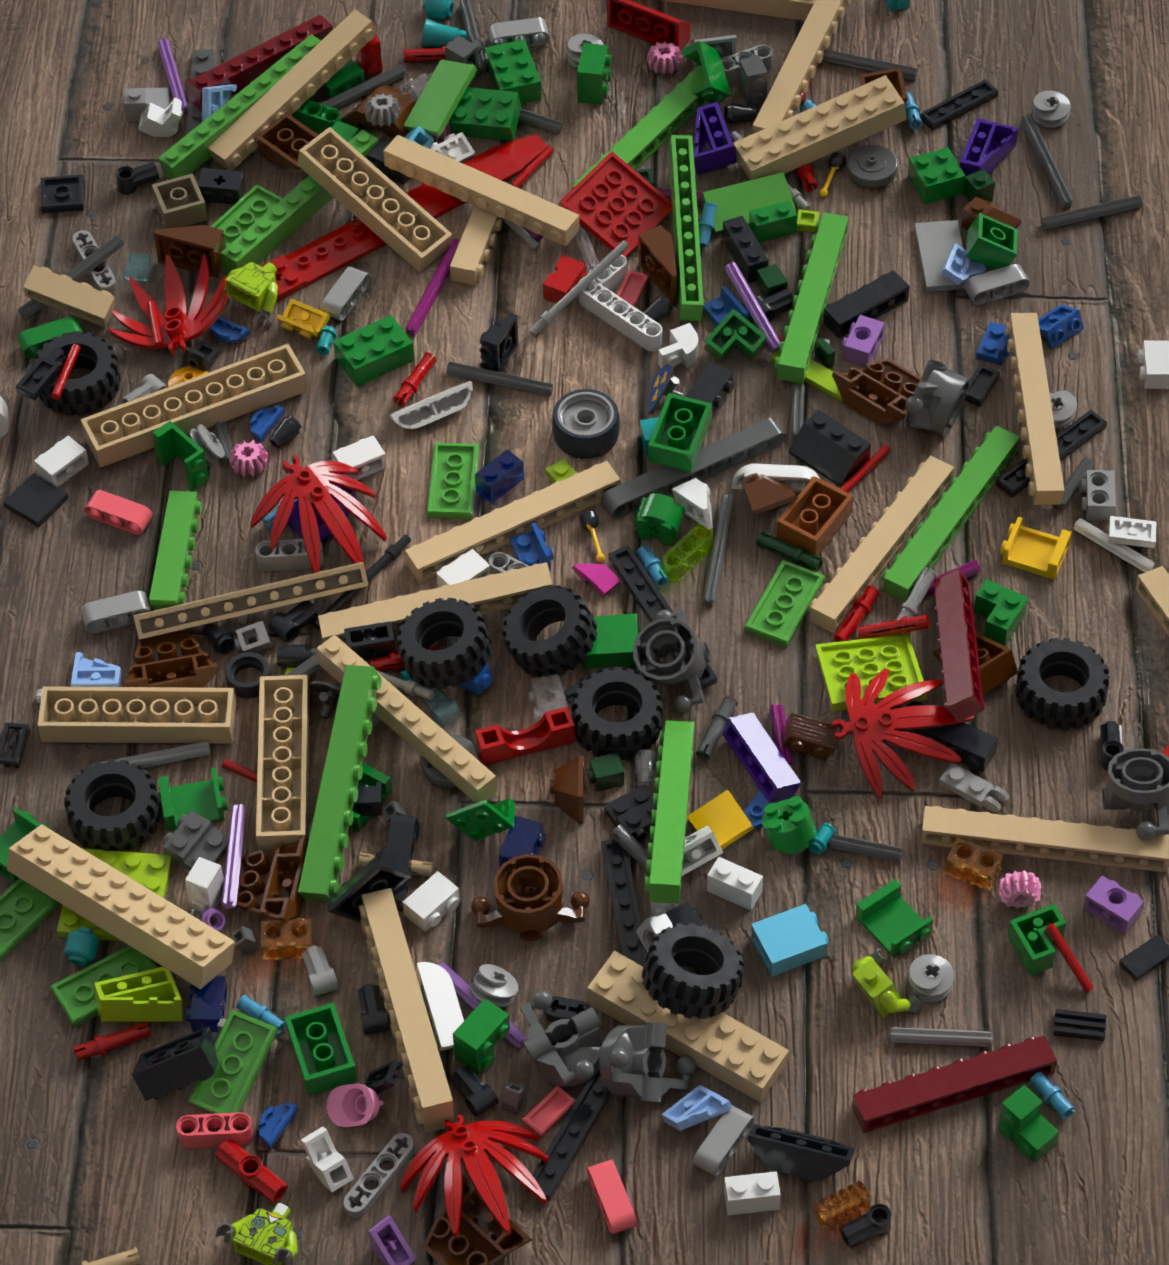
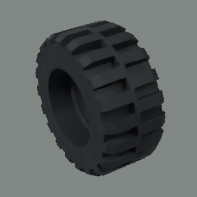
M75 331V334H69L67 332L63 333L61 337H53L50 343L46 342L41 347V350L36 353L33 365L41 356H49L56 347L64 350V357L67 358L72 345L77 344L81 349L72 370L85 368L92 370V372L81 378L67 379L59 400H55L51 397V394L61 373L60 370L40 394L39 398L44 402V405L50 409L53 408V411L60 414L65 412V415L73 416V414L82 416L87 412H97L98 408H104L108 404V400H113L120 388L121 378L116 352L110 343L105 342V339L100 336L95 337L93 333L87 332L82 334L81 331Z
M552 585L551 588L542 586L539 590L535 591L533 589L529 591L525 597L521 596L517 600L518 603L515 606L512 605L509 610L510 615H506L504 621L505 626L502 629L503 641L515 661L526 673L536 677L544 675L545 678L554 677L555 674L561 676L566 674L567 670L577 668V664L580 661L583 663L587 658L586 654L588 652L591 653L594 647L593 642L596 641L597 624L581 596L571 588L561 587L560 585ZM564 621L563 626L555 635L543 641H536L537 636L545 627L555 622Z
M438 598L434 602L429 603L427 601L422 604V607L413 609L411 615H407L402 622L403 625L399 627L396 644L408 675L414 678L415 682H418L420 685L425 684L426 687L433 689L435 686L438 689H447V686L454 688L458 687L459 683L469 682L472 680L471 677L473 675L477 676L482 671L481 667H485L492 648L484 619L476 607L471 604L469 605L468 602L463 600L457 601L455 598H448L447 600ZM448 636L460 637L454 645L446 649L428 650L435 641Z
M1053 638L1049 639L1047 643L1045 641L1037 643L1036 648L1034 646L1031 647L1026 655L1022 657L1018 668L1016 697L1018 698L1020 708L1025 709L1024 713L1030 719L1032 717L1035 718L1034 722L1040 725L1046 724L1048 725L1047 728L1050 729L1055 727L1061 728V730H1069V727L1076 729L1082 727L1083 723L1086 725L1094 721V717H1098L1102 712L1109 687V670L1102 656L1099 653L1095 654L1096 650L1092 647H1086L1083 642L1078 640L1076 642L1070 641V638H1063V640ZM1051 676H1067L1076 680L1082 688L1073 692H1059L1049 688L1044 684L1043 680Z
M615 667V670L602 669L599 674L595 672L589 675V680L584 679L573 694L571 713L575 725V738L578 742H582V747L586 751L592 750L593 755L600 757L601 755L618 753L620 760H626L628 756L634 758L639 756L641 751H648L651 748V744H655L658 740L663 721L662 696L654 682L648 681V678L642 673L638 675L635 670L628 669L625 671L622 670V667ZM612 705L626 706L638 713L634 718L620 723L606 721L597 715L600 710Z
M107 759V762L104 763L98 761L93 763L94 766L90 768L87 766L82 769L81 775L76 774L71 780L72 784L68 785L64 798L68 824L74 838L78 839L79 843L84 847L89 846L90 849L125 852V849L131 848L133 850L139 847L138 843L140 842L145 843L150 838L149 833L153 834L161 816L156 784L151 779L150 774L144 769L141 770V766L135 763L130 765L129 761L121 759L120 762H115L114 759ZM124 797L133 801V804L126 811L115 816H101L92 812L98 803L107 798Z
M680 923L673 925L672 928L669 926L655 935L650 943L642 970L644 987L649 991L648 994L653 1001L657 1000L658 1005L663 1009H669L670 1013L674 1015L681 1014L684 1015V1018L689 1019L692 1017L705 1019L708 1015L714 1017L730 1007V1004L736 998L744 973V962L737 946H733L732 940L728 937H723L720 931L716 929L714 931L708 929L709 926L705 925L695 926V923L682 925ZM680 966L695 968L706 975L692 974Z

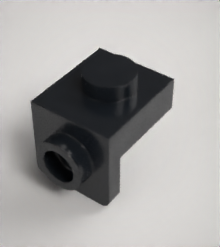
M200 341L194 349L187 347L185 350L187 364L195 369L198 368L206 372L219 357L220 349Z

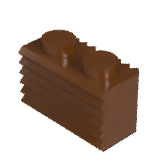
M791 713L784 725L783 747H787L793 752H805L818 759H828L835 749L836 741L834 735L837 730L832 728L830 723Z

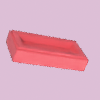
M628 270L617 295L636 308L649 281V275Z
M556 1086L522 1119V1124L542 1139L570 1112L576 1100L559 1086Z

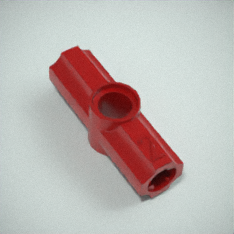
M231 1139L224 1141L219 1146L215 1158L240 1177L244 1186L255 1189L272 1204L279 1202L284 1197L288 1185L262 1165L259 1157L250 1155ZM251 1169L256 1170L254 1173H246Z

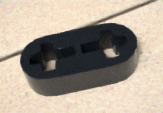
M553 996L552 1004L547 1010H544V1015L551 1022L560 1019H570L578 1014L579 1011H585L590 1008V1005L580 1000ZM554 1006L559 1007L556 1012H551Z

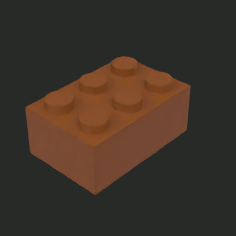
M814 476L797 496L798 499L793 501L778 519L776 538L795 547H803L807 552L818 556L852 514L853 495Z

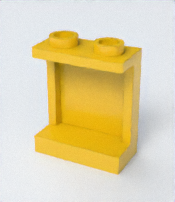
M1018 517L1016 523H1011L1009 527L1008 541L1004 540L1000 549V553L1003 554L1002 564L1055 580L1068 551L1071 532L1063 529L1060 537L1023 526V518Z

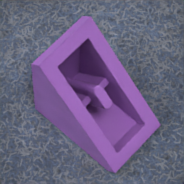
M387 1216L368 1231L370 1249L385 1265H410L416 1260L391 1216Z

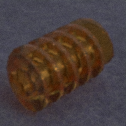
M859 1180L856 1182V1185L851 1184L847 1186V1190H839L838 1195L832 1193L828 1199L824 1197L820 1199L819 1203H812V1210L818 1222L822 1226H826L830 1231H833L834 1221L840 1227L843 1225V1217L848 1222L852 1221L851 1213L860 1217V1209L863 1208L867 1213L870 1209L869 1204L871 1201L865 1185Z

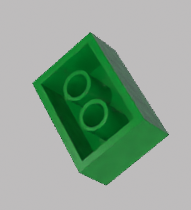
M525 39L485 47L487 70L495 90L518 92L521 104L542 100L541 80Z
M467 87L449 119L451 132L455 133V135L463 132L465 137L514 141L521 110L519 93Z
M392 315L333 341L335 359L356 387L414 361L413 342Z
M668 393L648 444V462L692 472L712 421V403Z
M334 1003L285 1017L287 1034L308 1096L357 1081L355 1064Z

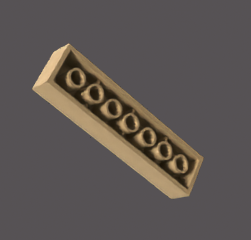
M885 75L734 142L737 162L749 181L782 172L786 174L907 120L905 103Z
M331 127L327 128L299 150L298 166L418 272L424 270L448 250L451 244L452 233Z
M308 675L260 677L256 840L258 850L263 852L275 849L277 844L280 843L287 845L297 842L298 838L306 836L308 845L310 711Z
M43 687L37 726L41 742L198 743L208 741V743L233 744L236 700L234 688Z
M614 951L587 987L586 1003L625 1025H644V1022L667 1024L666 1049L680 1057H691L700 1069L761 1103L786 1066L789 1050L723 1012L714 1017L708 1015L705 1019H698L697 1017L689 1019L684 1018V1015L681 1014L674 1015L670 1013L669 1009L660 1007L657 1000L653 1001L648 994L649 991L645 989L642 978L643 967Z

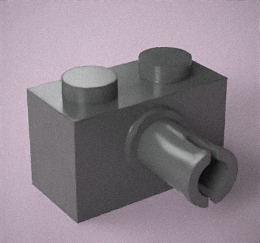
M457 36L445 47L447 61L475 65L477 71L470 84L479 77L478 53L485 49V43L480 38H476L471 43Z

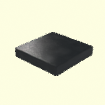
M83 174L41 178L42 214L84 210Z
M33 473L3 503L5 508L40 527L68 499V493Z

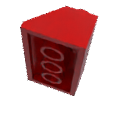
M607 0L608 27L655 45L657 42L660 44L664 42L666 44L674 43V46L679 47L680 51L691 39V23L631 0Z

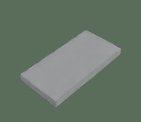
M958 220L915 223L914 229L926 292L964 289V283L957 285L940 274L951 247L956 243L963 248Z

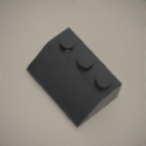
M817 410L803 423L789 449V454L839 487H842L870 459L871 443L825 413Z
M385 848L378 852L368 864L361 867L358 873L349 881L343 883L341 888L333 894L327 907L328 912L360 922L359 906L363 905L362 895L391 888L393 893L411 877L400 853Z
M209 1026L140 1054L132 1076L145 1101L152 1098L155 1100L161 1099L174 1089L183 1090L190 1086L191 1082L199 1079L205 1081L214 1075L218 1065V1058Z

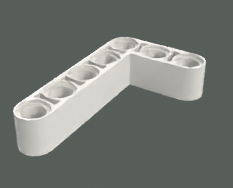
M620 255L578 295V302L644 349L657 351L662 347V326L612 292L623 282L627 273V259L625 256Z

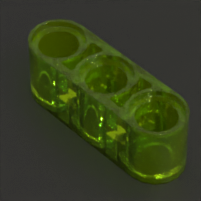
M701 524L696 525L663 556V571L669 578V581L675 582L680 580L712 550V528L708 530Z

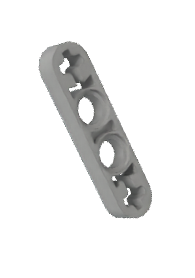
M81 230L73 235L74 248L81 261L86 258V254L93 253L99 248L90 232ZM106 260L96 266L104 268L102 271L95 272L92 269L88 273L97 290L113 293L117 288L115 276Z
M406 1133L396 1134L344 1198V1210L349 1217L359 1218L365 1215L413 1155L414 1141L410 1135ZM406 1143L407 1149L402 1147L398 1152V1144L404 1145ZM384 1161H391L394 1163V1167L391 1170L384 1171L380 1168V1164ZM369 1180H375L379 1183L378 1187L374 1190H368L364 1185ZM360 1199L361 1206L351 1208V1202L357 1203Z

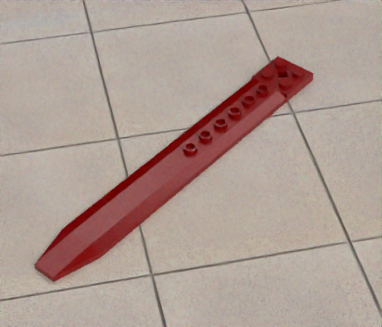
M537 134L494 146L463 164L506 182L521 174L548 145ZM424 183L406 192L409 197L435 219L466 203L459 198ZM356 218L286 256L281 255L273 259L270 263L277 269L275 273L276 278H280V281L276 280L278 285L276 302L381 248L387 243L361 220Z

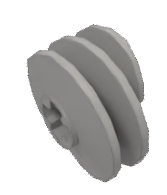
M578 34L568 41V62L572 67L578 69L583 43L603 45V42L598 37L592 34Z
M1043 91L1038 93L1033 101L1032 116L1034 121L1046 128L1063 125L1069 119L1070 101L1060 92Z
M1065 390L1050 393L1055 428L1069 425L1076 416V398Z
M199 424L197 430H190L191 439L205 451L207 466L211 462H217L218 458L224 457L225 452L220 441L204 425Z
M933 954L922 955L916 958L909 970V982L913 988V993H917L919 999L925 1002H936L947 997L954 984V971L950 963L941 956Z
M484 964L479 967L478 973L474 977V982L470 985V990L481 1002L486 998L497 1007H505L513 1002L514 996L518 992V983L503 968Z

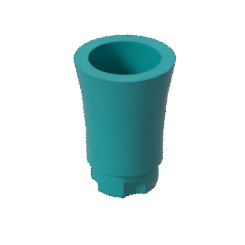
M427 19L423 29L421 46L442 48V46H446L457 36L466 39L467 31Z

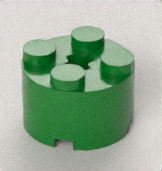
M649 494L648 498L644 496L633 523L638 531V537L645 541L653 538L660 540L664 545H672L678 536L685 517V508L681 504L678 507L673 503L675 499L663 494Z
M793 796L790 799L769 803L765 806L762 824L773 850H781L782 854H794L806 849L809 846L808 842L812 838L815 840L817 829L810 809L802 801L801 797Z

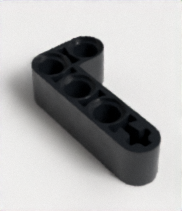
M392 814L386 849L400 853L409 872H411L414 844L418 840L420 823L418 818L414 816ZM409 879L392 893L397 911L404 912L403 901L407 898Z

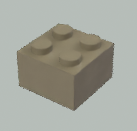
M193 174L152 184L154 202L165 229L185 227L208 220L205 201Z

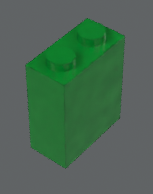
M637 614L594 616L597 624L596 641L593 642L594 647L591 653L588 652L586 654L587 658L583 661L584 669L637 666L633 659V645L638 635Z

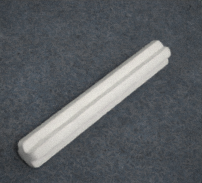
M1082 518L1075 522L1073 527L1075 531L1144 573L1153 569V561L1125 544L1109 543L1108 534Z

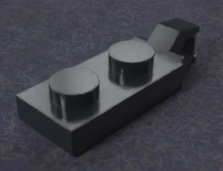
M56 347L49 356H41L16 385V392L35 401L63 367L62 364L66 359L64 357V350Z

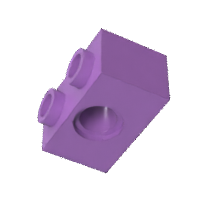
M860 315L856 323L853 322L851 324L849 337H845L842 342L843 360L863 367L871 363L884 337L885 322Z
M1101 876L1086 894L1083 909L1123 934H1126L1141 916L1144 901L1137 894L1130 893L1120 887L1114 880Z

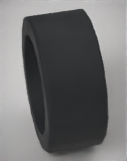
M252 652L240 653L227 663L225 668L227 687L234 688V694L237 697L255 698L259 696L260 678L250 683H242L234 679V675L239 670L251 667L260 670L262 676H271L269 663L260 654Z

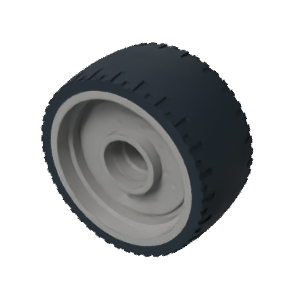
M578 389L567 393L558 400L553 410L552 430L555 442L562 451L576 458L590 459L609 452L616 444L619 435L620 419L618 408L610 396L597 390Z

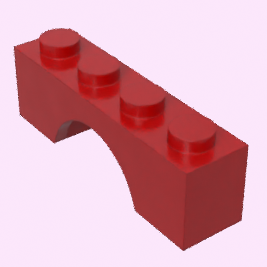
M568 707L545 712L537 723L522 730L509 731L501 728L499 725L475 730L476 748L482 764L488 765L575 742V725Z

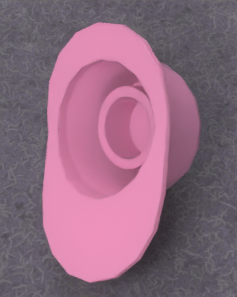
M363 1084L341 1085L330 1092L326 1109L329 1118L337 1126H361L378 1115L379 1108L384 1105V1101L379 1100L377 1093L373 1089Z

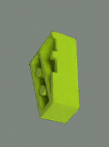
M165 967L94 983L95 1005L102 1022L183 1021L182 999L170 970Z

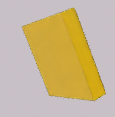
M726 790L687 816L696 831L708 826L722 849L754 829L729 790Z

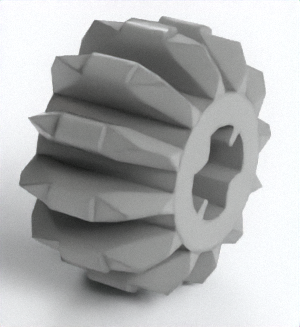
M384 93L382 95L374 94V97H368V101L364 106V113L367 122H372L373 126L378 124L380 127L383 125L390 127L391 123L397 122L400 107L398 100L393 98L392 94L388 96L384 95Z

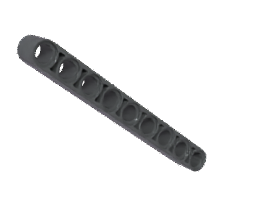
M766 419L701 448L692 472L663 465L609 489L602 495L601 501L613 518L624 517L638 510L644 496L648 498L649 494L653 493L670 496L673 494L672 488L694 478L704 481L781 446L785 442L787 435L775 419Z

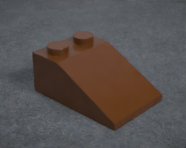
M285 113L257 135L256 140L260 154L270 162L300 170L301 168L298 166L299 150L316 138L318 134L288 113Z
M199 225L157 229L153 232L159 263L165 264V257L169 255L175 267L199 273L202 257L205 254L208 259L209 276L218 278L223 269L221 252L226 248L224 230Z
M659 225L638 235L639 266L649 275V278L673 306L676 305L677 300L674 240L671 233L666 232Z
M976 633L982 692L984 695L988 694L998 685L1009 681L1011 677L1018 674L1011 649ZM941 647L933 651V654L942 663L939 656Z

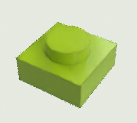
M565 459L545 469V475L553 483L560 482L577 473Z

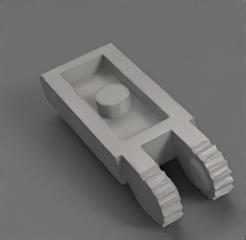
M954 763L950 764L939 779V784L979 807L982 806L996 813L1001 809L1000 803L996 800L1006 802L1009 798L1008 793L1004 789L994 786Z

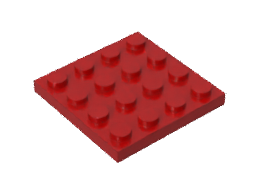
M613 151L595 166L558 204V206L578 214L579 224L610 251H613L623 240L627 242L629 248L621 254L625 257L639 245V234L659 226L672 213V201Z

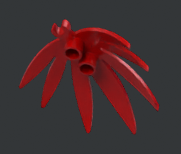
M205 254L202 257L189 314L181 278L170 256L166 255L165 301L167 310L164 315L166 320L158 307L157 312L164 342L162 348L169 347L172 355H175V351L179 348H182L183 352H185L187 349L185 343L187 341L195 339L207 331L221 315L229 299L226 292L220 301L227 281L224 275L214 295L201 312L207 295L209 278L208 259ZM129 277L134 295L142 311L150 321L147 303L152 299L132 277ZM111 310L113 316L123 326L136 333L131 334L109 328L113 336L134 346L160 349L155 346L152 328Z
M295 455L292 458L294 465H289L284 460L282 469L290 475L277 482L265 494L250 522V528H253L283 497L272 526L270 550L275 548L282 536L296 499L299 500L301 531L313 573H317L320 570V536L314 512L319 514L332 536L354 564L364 563L354 530L334 499L386 542V534L370 512L350 494L335 486L338 485L375 499L376 494L370 488L353 478L345 476L358 475V469L337 461H320L302 468L300 466V459Z
M889 669L881 671L872 679L862 699H860V680L855 673L850 674L845 690L846 708L850 721L845 722L838 719L832 722V728L839 727L843 730L842 732L835 733L834 738L835 740H842L847 735H853L860 765L878 799L882 798V777L873 752L887 770L911 791H915L916 788L915 782L904 762L882 741L930 758L956 764L961 763L959 755L935 740L914 733L895 731L947 726L974 719L973 715L959 722L953 714L950 715L946 708L942 706L920 705L891 710L943 685L942 680H928L910 684L894 691L877 704H874L886 685Z
M460 1114L457 1115L458 1122L450 1123L448 1119L444 1120L447 1132L433 1139L416 1155L400 1184L401 1192L403 1193L425 1167L414 1197L413 1208L415 1213L418 1212L445 1158L448 1157L445 1169L444 1190L453 1237L455 1239L458 1237L461 1216V1161L484 1204L504 1232L509 1235L511 1230L504 1193L498 1175L486 1153L543 1204H547L546 1196L528 1169L509 1151L496 1144L499 1143L550 1163L549 1157L529 1142L518 1138L522 1137L539 1142L537 1134L521 1126L503 1121H479L465 1125L464 1118Z

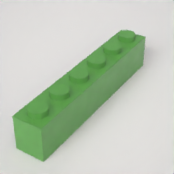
M169 491L149 598L151 611L184 604L186 601L184 587L189 585V574H187V571L192 568V555L190 554L191 551H195L196 539L194 533H198L199 530L197 515L202 513V501H198L197 492Z

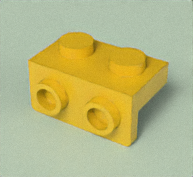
M290 299L283 315L278 314L276 319L281 323L280 326L292 332L295 329L300 331L299 334L307 339L312 337L320 339V330L327 325L331 316L326 312Z

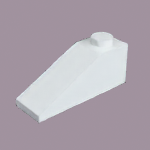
M694 478L672 488L676 505L679 507L681 504L685 508L687 516L708 530L713 528L709 498L711 492L706 483H702Z

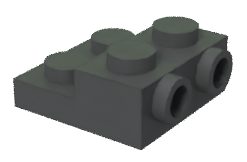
M191 811L188 816L183 814L179 818L176 831L174 833H167L162 842L164 855L171 856L172 861L191 871L199 857L218 863L227 851L229 836L212 827V822Z

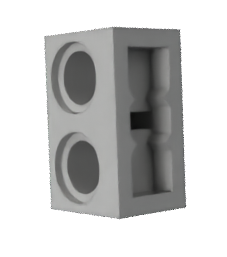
M1087 470L1086 478L1081 479V493H1085V497H1082L1081 510L1086 511V520L1109 521L1110 516L1115 515L1116 509L1114 471Z

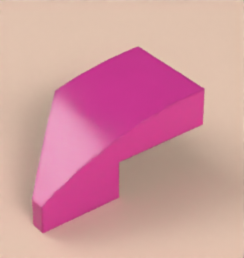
M575 564L572 567L584 583L588 581L602 597L621 581L605 564Z

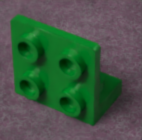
M508 798L491 805L486 800L447 813L446 820L473 841L481 840L514 827L515 802Z

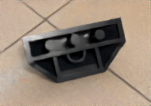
M758 1124L752 1125L747 1138L768 1169L777 1171L781 1175L790 1174L798 1176L806 1181L820 1182L849 1166L855 1148L846 1147L844 1144L831 1139L781 1127H761Z

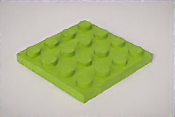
M909 634L815 645L817 659L832 711L847 709L845 690L851 673H855L860 680V699H862L872 679L881 671L889 669L886 685L874 704H877L900 688L923 681ZM927 694L912 701L927 700Z
M82 848L165 899L173 862L171 856ZM62 904L57 927L59 937H68L71 931L78 930L79 927H86L94 931L93 934L99 940L121 941Z

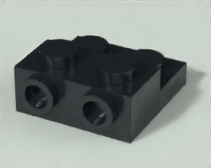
M509 312L505 320L500 321L498 327L491 325L487 332L482 333L480 337L481 347L479 349L481 353L480 358L482 359L480 363L481 368L501 372L519 345L517 315Z
M644 784L605 804L604 812L615 827L621 824L631 836L640 842L650 835V826H655V824H651L652 809L657 810V808H653L654 795Z

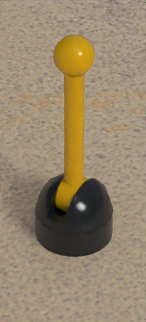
M839 152L831 153L828 159L831 171L824 188L819 192L822 197L828 195L827 189L834 172L841 170L846 163V157Z
M594 511L585 512L579 518L580 523L585 530L591 532L597 552L596 560L604 562L605 555L601 553L595 533V528L599 525L598 515Z

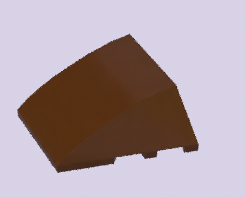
M383 85L341 118V122L359 128L362 124L393 134L395 137L397 135L405 137L410 131L406 130L403 125L420 96ZM384 93L386 96L392 94V97L398 100L400 107L397 122L391 123L390 127L387 125L380 127L378 124L373 126L372 122H367L364 106L368 101V97H374V94L382 95Z
M890 359L868 363L865 368L857 369L852 367L849 369V372L841 373L835 371L832 374L844 404L880 426L905 418L908 413L905 407L906 400L914 396L917 385L923 382L921 377Z
M187 630L140 639L134 654L135 660L129 668V676L124 681V687L204 688L218 672L219 668L216 663H212L209 655L200 649L199 643Z
M306 836L299 837L297 842L287 845L284 843L277 844L275 849L266 852L258 850L241 856L236 907L287 921L300 914L304 898L299 894L298 889L308 846Z
M462 1175V1205L458 1237L456 1239L453 1237L445 1202L422 1247L440 1265H491L529 1243L532 1239L510 1219L511 1233L507 1235L484 1204L474 1185Z

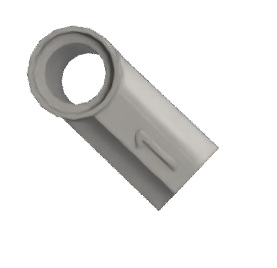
M148 374L141 380L139 387L122 398V402L124 404L168 387L154 374Z
M316 945L308 947L302 953V958L309 974L308 979L314 997L338 990L339 985L333 968L329 967L323 948Z

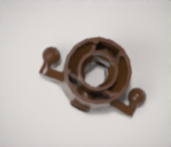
M525 854L513 857L503 863L495 874L493 890L497 911L486 915L491 905L487 898L481 896L476 897L472 901L471 909L477 915V927H494L504 924L505 927L520 933V937L523 940L536 941L542 937L543 931L548 930L557 924L558 921L570 923L585 921V909L589 906L590 899L588 894L578 891L570 899V903L575 910L563 907L562 896L564 887L560 870L551 860L543 856Z

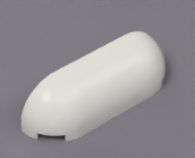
M465 382L400 409L390 414V417L395 424L405 429L422 427L463 409L471 397V392L473 391L472 382Z
M748 464L735 473L731 489H743L741 482L745 481L746 476L758 473V475L763 474L792 487L794 492H802L814 476L819 479L820 477L814 470L806 466Z
M419 962L416 964L415 972L419 974L420 990L437 1047H439V1051L451 1049L454 1047L452 1033L464 1022L452 979L447 971L439 965Z

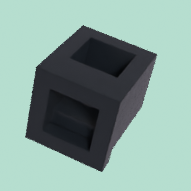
M376 782V786L362 785L357 787L358 799L357 802H354L352 811L360 816H382L383 794L381 782Z

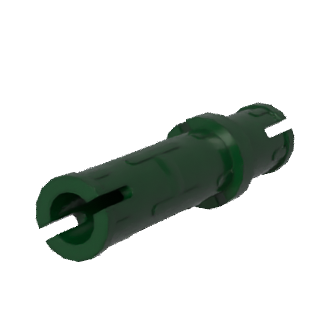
M761 532L757 537V546L788 558L796 565L801 564L816 572L823 565V558L807 552L803 547H795L765 532Z

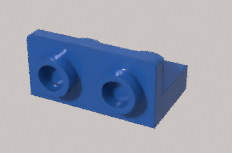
M726 286L721 288V296L705 303L703 306V312L716 327L732 309L749 321L750 313L747 307L742 305L737 300L736 295L730 292Z
M1063 304L1038 319L1040 335L1046 337L1048 346L1051 349L1056 348L1084 328L1079 309Z
M994 322L989 323L977 350L976 359L1002 365L1004 358H1009L1010 353L1007 350L1009 335H1005L1004 325Z
M536 523L531 524V532L510 537V545L517 560L528 566L547 562L548 568L551 570V560L554 559L553 552L550 546H546L545 534L542 529H538Z

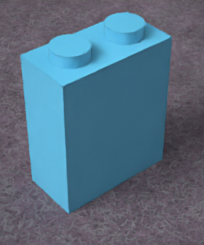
M806 904L751 924V939L771 977L826 956L827 946L829 945L828 937L824 931H820L816 914L810 912Z

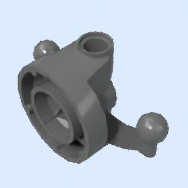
M928 360L921 378L923 382L917 385L914 396L906 400L905 407L908 415L905 422L913 428L927 429L941 436H946L954 425L964 404L970 379L949 370L942 362Z
M684 609L672 613L668 610H661L657 613L655 621L647 624L638 633L633 645V659L637 665L638 673H642L649 681L651 680L654 683L661 685L675 684L687 678L693 697L689 698L686 695H679L673 703V707L677 712L687 713L693 705L704 703L699 679L702 677L706 663L711 662L710 653L706 642H702L693 629L688 626ZM672 652L680 653L669 664H662L659 659L661 657L665 658Z
M1136 748L1125 750L1115 755L1109 762L1107 787L1103 788L1102 802L1103 810H1126L1130 808L1135 811H1148L1155 808L1158 826H1154L1151 822L1147 821L1141 822L1136 828V834L1141 840H1151L1155 835H1169L1167 817L1169 814V757L1152 749Z
M537 991L532 1001L520 1007L530 1026L527 1041L523 1042L532 1062L536 1064L540 1075L551 1084L559 1087H568L587 1082L600 1070V1053L603 1044L599 1030L602 1028V1024L593 1007H590L570 1019L557 1020L544 1031L533 1010L536 1008L538 1010H547L552 1004V996L547 991Z
M644 1022V1025L626 1024L616 1026L608 1033L604 1040L600 1053V1073L604 1085L614 1095L638 1098V1101L661 1102L662 1095L669 1088L689 1089V1076L696 1069L695 1061L688 1056L679 1058L676 1063V1070L681 1075L680 1079L662 1078L666 1068L664 1048L666 1047L667 1024Z

